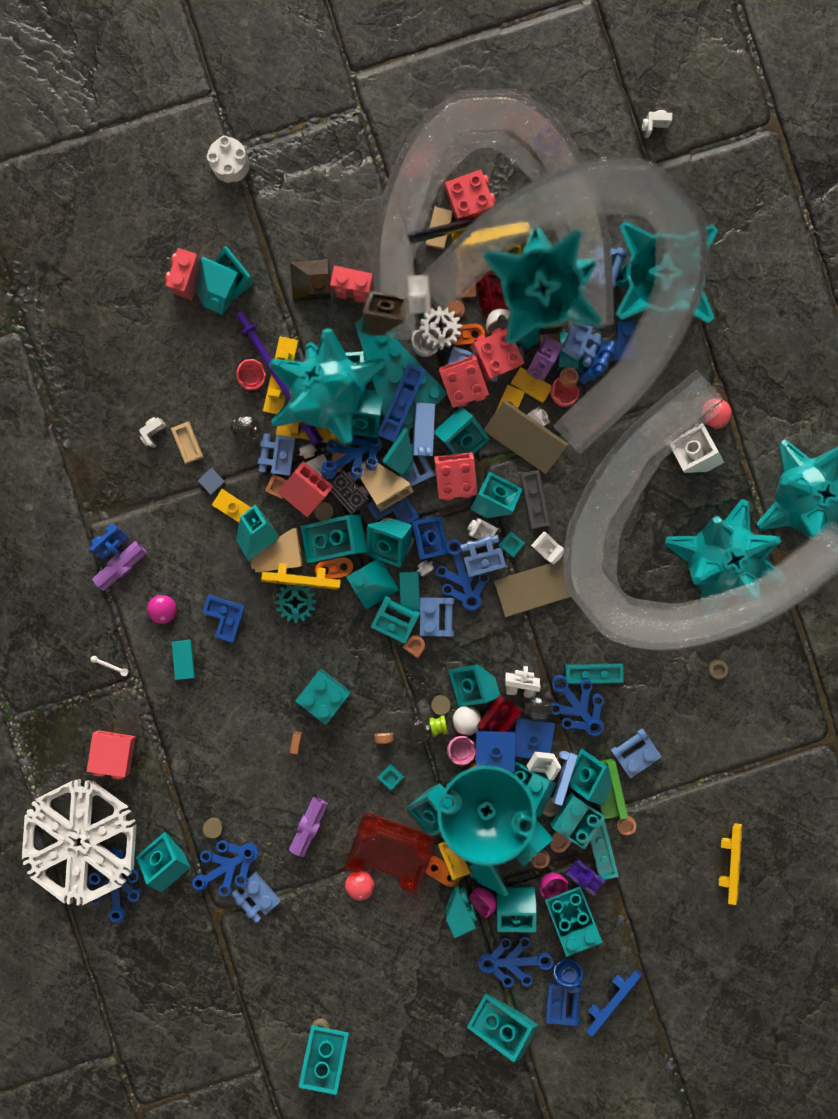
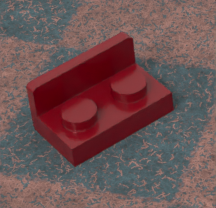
M494 271L484 272L475 278L483 315H488L496 309L509 310L500 285L501 280Z
M499 695L477 726L483 731L509 732L523 711Z

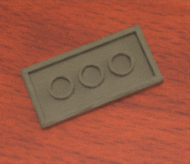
M506 400L502 402L484 429V432L545 474L568 445L564 440Z
M567 558L561 559L555 564L548 563L494 580L505 617L578 595Z

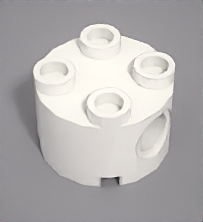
M221 136L211 144L207 159L217 178L225 183L242 180L249 170V159L244 146L238 140L228 136Z

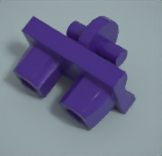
M578 858L566 872L567 876L592 896L605 883L601 876Z

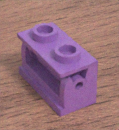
M546 336L527 373L536 379L544 381L563 345Z

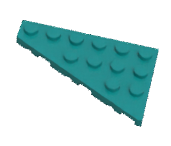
M362 316L355 323V328L366 361L384 358L386 363L383 369L372 379L376 394L384 397L382 414L385 417L408 363L422 369L424 368L389 332L382 336H371L361 333ZM427 371L399 435L404 428L409 432L414 427L415 403H431L436 406L448 395Z

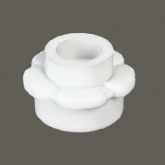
M312 444L299 447V456H303L304 459L313 457L317 449Z
M423 561L417 565L419 568L417 572L422 577L435 569L432 565L433 562Z

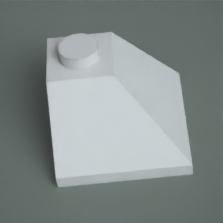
M703 423L668 442L684 473L708 472L724 463Z

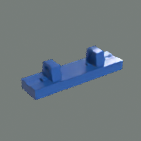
M408 363L377 435L395 443L426 370Z
M637 969L626 981L619 974L616 975L612 982L620 989L605 1009L601 1010L593 1004L588 1010L595 1018L592 1025L586 1031L591 1037H593L642 976Z

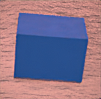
M441 516L412 521L420 560L448 554Z

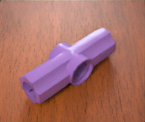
M137 541L133 542L121 554L119 553L110 559L107 566L92 578L94 584L102 591H105L116 580L127 575L133 569L132 566L147 554L145 548Z
M317 797L312 798L290 845L289 851L293 854L304 857L312 838L314 839L320 826V820L328 805L327 802Z

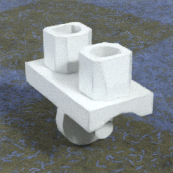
M429 275L408 276L410 314L430 313Z
M523 666L522 671L515 670L514 674L506 673L505 675L506 693L508 695H516L518 688L525 689L524 696L526 698L533 699L536 692H540V678H535L534 673L528 672V666Z

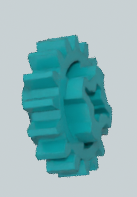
M287 585V588L281 587L282 594H276L280 599L275 601V604L280 605L276 610H282L283 612L281 617L288 616V622L294 618L295 623H298L299 618L305 621V615L311 617L310 610H316L312 605L317 603V600L312 599L316 593L309 592L312 587L304 588V586ZM292 590L291 596L284 599L286 593ZM300 590L305 592L308 598H304L300 594ZM295 597H297V600L304 601L298 604L297 607L293 603H288V601L294 600ZM304 605H308L306 611L300 614L301 608ZM284 606H288L292 610V614Z

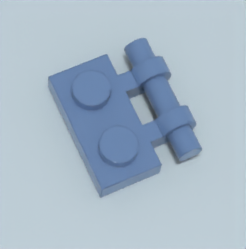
M573 322L561 351L576 360L583 356V365L590 367L596 358V350L601 346L602 335L599 333L592 335L593 328L591 326Z
M264 434L263 441L260 442L262 449L261 456L258 458V472L266 473L267 465L272 466V474L291 476L296 438L276 435L275 442H270L271 434ZM269 448L274 449L273 460L268 459Z
M498 535L484 536V539L477 541L469 540L467 541L468 543L460 545L462 552L470 550L471 556L464 557L469 577L506 567L502 549H493L492 544L499 542ZM487 546L488 551L476 553V548Z
M257 872L248 878L246 885L241 886L244 890L242 894L237 889L231 893L237 906L240 905L246 912L245 915L255 923L261 919L257 914L260 909L266 915L281 901ZM247 897H250L255 902L253 907L245 900Z

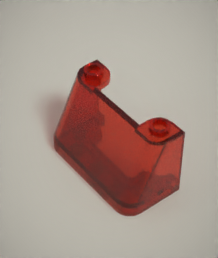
M365 813L360 820L343 869L351 872H360L363 870L364 865L399 877L400 887L405 892L416 895L430 863L434 839L425 832L373 813Z

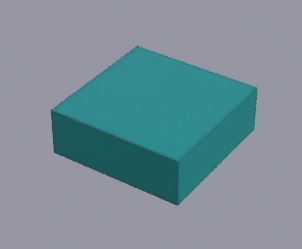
M510 531L498 546L514 558L525 542Z
M391 763L377 777L390 791L404 778Z

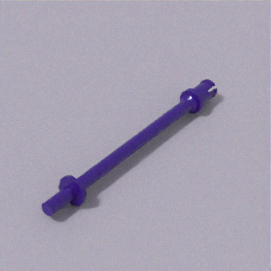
M242 311L238 312L236 317L244 328L241 332L242 336H249L289 401V389L269 366L272 359L255 333L257 329L256 324L250 325ZM301 421V430L306 433L313 446L323 441L316 427L306 425Z

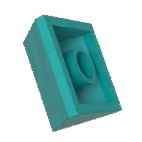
M223 247L214 262L238 272L233 301L255 282L228 247Z

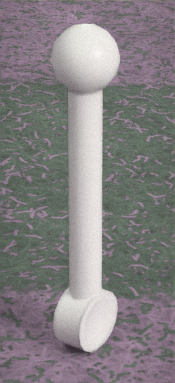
M92 656L90 659L92 663H99L118 671L122 676H126L129 673L128 669H120L99 660L97 656Z

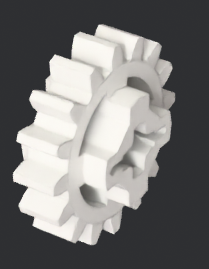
M438 306L437 311L431 308L430 314L424 313L425 319H421L420 324L423 326L419 328V331L424 332L421 338H427L426 345L432 343L433 349L439 345L440 350H443L444 345L450 348L451 342L454 344L457 342L456 337H460L461 334L457 330H460L462 325L457 324L460 318H454V311L448 313V307L442 311L441 307ZM436 317V320L434 322H430V324H428L431 319ZM439 322H440L441 328L443 329L442 334H441L440 329L438 328ZM453 332L449 338L445 339L446 334Z

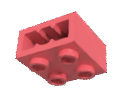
M482 170L445 182L444 189L456 222L477 218L493 212L494 204H496L495 196L489 192V180L487 175H483Z
M180 248L172 256V268L166 274L165 283L174 295L192 300L201 259L197 254Z
M334 266L330 283L332 292L337 298L347 299V297L355 298L354 301L365 303L369 291H373V274Z
M502 327L492 331L491 336L485 337V335L474 339L475 343L470 346L473 354L476 355L486 382L524 364L516 343L511 345L505 341L507 329L502 330Z
M476 355L439 368L453 408L465 407L468 405V402L474 400L475 402L482 401L489 395Z
M473 452L434 457L439 499L452 500L455 497L471 498L473 495H477Z
M303 461L277 493L308 517L330 492L333 485Z
M99 730L92 734L87 772H92L94 776L111 775V778L119 780L128 776L131 770L136 736Z

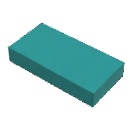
M192 640L172 641L175 680L195 678Z

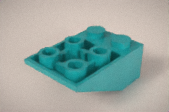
M515 761V772L511 773L516 775L530 791L535 804L536 817H540L557 782L549 780L548 777L539 772L529 771L527 766Z
M581 886L545 899L566 957L603 943Z

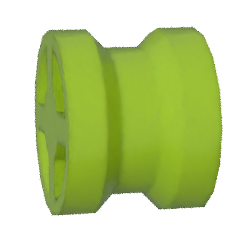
M444 715L437 719L429 718L433 737L441 733L444 735L448 734Z

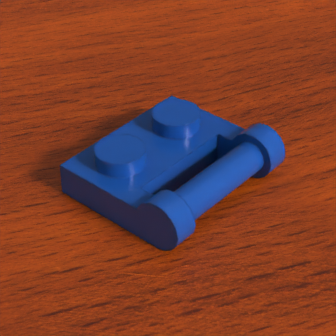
M548 982L545 1022L549 1024L579 1025V1001L583 985L579 984L574 989L566 990L557 983ZM568 992L572 993L570 1016H566Z

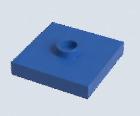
M519 718L516 721L514 731L515 757L531 759L534 752L551 753L555 723Z
M476 731L475 767L494 766L509 772H515V732Z

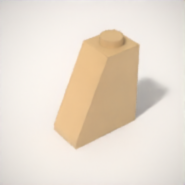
M366 461L362 462L363 474L360 479L381 512L414 492L408 481L379 463L377 468L371 471L365 467Z
M293 528L281 535L274 544L268 546L251 560V567L255 569V573L278 570L279 563L287 564V568L303 566L298 528Z

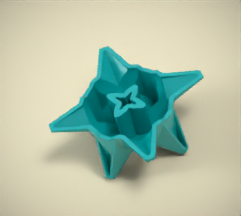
M627 221L619 226L631 256L628 263L620 269L616 279V286L628 290L616 312L619 319L622 320L647 310L652 328L659 330L674 311L682 310L707 323L715 318L703 290L706 278V262L704 257L718 232L713 224L686 236L671 233L652 235Z
M534 227L524 252L519 256L489 250L485 252L482 258L500 278V285L506 305L511 312L506 342L513 345L535 327L544 328L562 324L565 321L597 327L601 323L602 318L583 295L584 287L596 265L592 259H577L583 234L578 229H574L551 246L540 227Z
M325 329L322 332L318 347L312 342L306 344L304 362L272 359L269 366L289 389L290 400L271 420L273 426L302 421L306 425L328 428L344 445L352 442V414L357 409V404L364 393V387L386 365L384 358L353 363L348 358L333 331Z
M785 439L779 443L783 474L779 478L775 502L756 524L759 530L790 526L812 540L818 541L822 537L838 550V447L816 458H808Z
M741 499L725 520H722L719 516L712 518L696 536L666 537L664 545L687 562L694 584L701 589V619L710 621L728 598L734 597L757 605L761 603L759 585L784 584L786 581V576L766 560L771 552L781 543V539L779 536L754 535L751 532L749 501Z

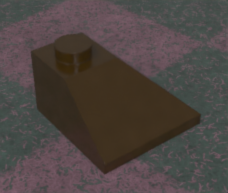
M328 259L290 262L293 301L331 298Z
M369 291L363 311L361 333L371 336H382L402 324L409 298Z

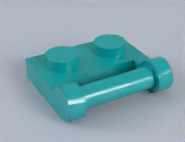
M385 596L371 628L405 644L420 612L412 611L391 601L390 597ZM386 608H391L411 618L409 623L386 613Z

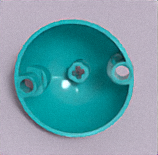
M478 766L461 772L447 785L438 805V824L444 841L456 855L473 864L497 865L511 860L527 846L535 829L536 809L530 791L516 775L500 767ZM450 798L454 801V805L447 808L443 805V800ZM486 805H488L489 809L492 811H488L487 814H484V811L481 810V808H485ZM524 820L531 823L530 828L527 830L520 828V823Z

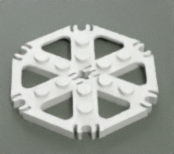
M75 779L32 802L36 811L29 809L26 812L22 860L29 857L28 860L23 862V865L28 863L32 865V869L27 874L36 872L30 878L63 903L71 904L73 903V897H75L78 906L84 905L123 886L127 880L123 878L122 874L124 873L129 876L134 869L136 825L129 827V825L135 822V819L131 821L126 819V815L131 810L122 812L128 806L94 781L87 780L84 783L85 786L82 787L81 779ZM67 792L71 793L70 821L51 807L53 799ZM95 795H98L114 807V813L91 825L92 799ZM35 826H40L56 838L58 842L40 851L34 848ZM118 833H125L127 836L126 857L119 859L99 843ZM79 838H81V842H80V843H81L82 845L77 846V845H76V844H77V841H76V840L79 839ZM67 859L65 888H62L47 877L46 870ZM88 863L110 879L107 885L94 891L87 888Z

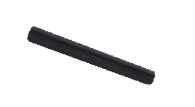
M476 217L410 232L408 238L411 244L475 229L478 228L479 223Z

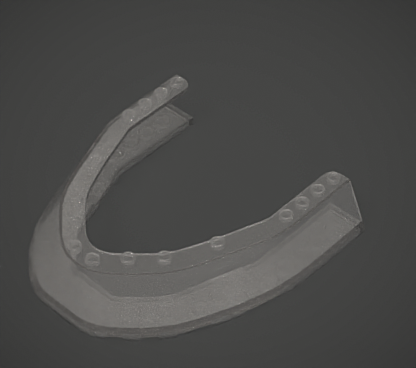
M514 89L459 91L443 98V101L437 106L432 107L405 139L384 190L374 242V292L408 297V276H414L413 262L419 246V242L412 244L409 242L408 234L424 229L435 197L445 179L470 154L479 149L488 148L501 153L529 178L548 213L558 241L574 229H578L583 233L577 259H592L596 265L584 287L583 295L602 318V321L598 327L568 321L569 330L572 323L573 327L591 326L593 328L592 332L613 325L612 260L607 220H605L593 175L571 136L572 134L565 125L561 124L543 104L540 105L530 95ZM409 299L403 323L383 336L394 340H409L412 338L413 333L416 332L415 313L410 314Z
M607 158L583 161L550 173L525 185L477 218L422 275H429L430 295L445 310L452 303L462 300L491 270L490 266L482 258L487 250L507 253L528 242L531 232L538 228L543 233H546L581 217L594 214L637 215L650 222L656 234V278L643 314L616 366L553 425L580 454L622 417L645 394L661 374L680 344L704 288L708 263V236L704 217L697 205L664 170L653 163L642 160Z
M698 370L694 371L654 404L622 434L590 477L569 520L563 550V576L566 588L570 596L598 631L610 640L624 645L653 650H675L730 637L758 626L791 608L838 572V526L832 522L758 581L720 594L686 603L672 604L633 598L622 591L617 578L620 537L639 497L662 460L720 412V403L723 401V398Z

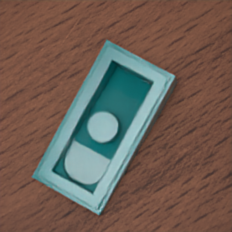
M419 572L399 573L401 605L410 610H420Z

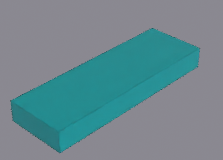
M623 664L565 665V678L568 684H580L584 679L590 680L592 684L624 683Z
M603 821L592 837L590 845L598 875L604 880L619 877L606 824Z

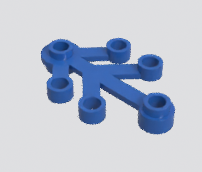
M352 435V442L347 445L361 446L353 448L341 446L335 440H329L326 444V450L329 453L336 452L346 455L334 462L326 461L323 463L321 475L324 478L332 479L336 476L338 468L354 460L351 476L355 479L361 478L363 474V468L361 467L362 455L368 453L365 467L371 471L375 470L378 464L376 454L383 447L382 441L379 438L367 437L366 439H360Z
M451 540L447 543L446 548L448 553L453 555L459 576L448 571L445 566L437 567L436 574L439 577H445L463 586L465 594L453 589L450 584L443 585L442 592L445 595H451L461 600L466 610L476 611L481 606L479 595L485 583L489 581L490 576L488 573H482L487 575V580L483 582L480 579L482 574H479V581L472 592L470 583L474 576L469 577L468 572L466 573L460 555L461 543L458 540ZM452 544H456L458 546V549L456 551H452L450 549V546ZM439 568L445 569L444 575L438 573ZM445 586L451 587L450 593L444 592ZM470 598L475 599L474 605L468 604Z
M563 675L555 676L552 680L553 688L558 692H562L573 707L562 706L558 702H553L550 704L551 713L554 715L561 713L581 716L584 721H573L569 716L563 717L561 720L563 728L584 729L590 736L600 735L604 730V724L600 720L601 706L604 704L602 695H593L592 702L594 708L591 717L587 712L589 694L593 688L591 681L588 679L581 681L582 693L579 702L568 688L567 679ZM560 679L563 680V683L557 685L556 681ZM585 683L590 684L588 688L583 687ZM601 698V701L596 703L595 699ZM554 706H559L557 711L552 710ZM566 720L571 721L569 725H564ZM592 724H597L595 729L591 728Z
M226 840L219 841L216 845L219 852L229 851L239 854L234 858L213 854L210 850L203 851L200 854L202 862L211 861L222 865L206 875L196 876L192 881L193 888L197 891L205 890L209 886L210 881L226 872L223 885L219 888V894L223 897L228 896L232 891L231 883L236 865L241 862L240 875L235 878V883L240 887L246 885L250 863L255 861L259 854L256 845L246 843L241 847L230 844ZM221 843L226 845L224 850L220 848ZM246 850L251 851L250 857L246 856ZM205 853L209 854L208 860L204 858ZM239 877L244 878L243 884L239 882ZM198 880L202 881L201 887L197 885ZM223 887H227V894L223 893Z
M119 848L109 849L119 859H124L123 852ZM136 869L132 870V873L136 874V879H133L131 874L127 876L128 881L131 883L136 882L140 878V873ZM98 870L93 872L89 876V882L93 885L98 884L103 874ZM93 875L98 877V881L93 880ZM108 878L102 886L107 885L110 879ZM127 881L121 886L128 894L130 901L136 902L141 897L140 890L131 886ZM120 887L111 891L112 909L109 912V918L115 923L121 922L126 916V910L121 906ZM132 892L137 893L138 897H132ZM103 896L99 897V900L94 899L91 902L97 904L102 900ZM115 912L119 914V918L114 917Z
M527 935L519 937V943L505 958L498 957L505 949L511 947V939L508 936L501 937L500 944L491 954H483L478 960V966L482 972L493 973L502 981L503 986L507 988L513 985V977L510 974H504L498 967H506L521 980L524 986L528 987L533 982L532 976L529 973H524L517 966L539 965L543 970H549L553 966L552 956L547 952H542L539 956L518 957L531 944L530 938ZM523 939L528 940L527 944H522L521 941ZM508 940L509 944L503 945L502 942ZM543 957L548 958L546 962L541 961ZM490 960L491 964L485 965L484 962ZM529 977L530 981L524 982L523 979ZM506 978L511 979V982L505 983L504 980Z

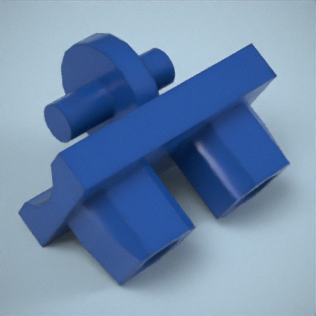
M110 524L106 527V534L102 537H95L91 541L92 546L90 550L102 560H105L111 553L118 555L120 553L118 547L129 536L116 525Z

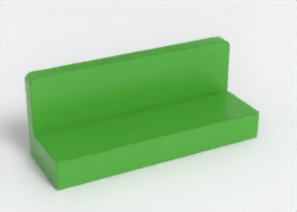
M612 758L602 760L601 762L609 767L612 789L604 804H599L601 814L606 817L605 819L619 817L620 820L627 819L628 815L616 762Z

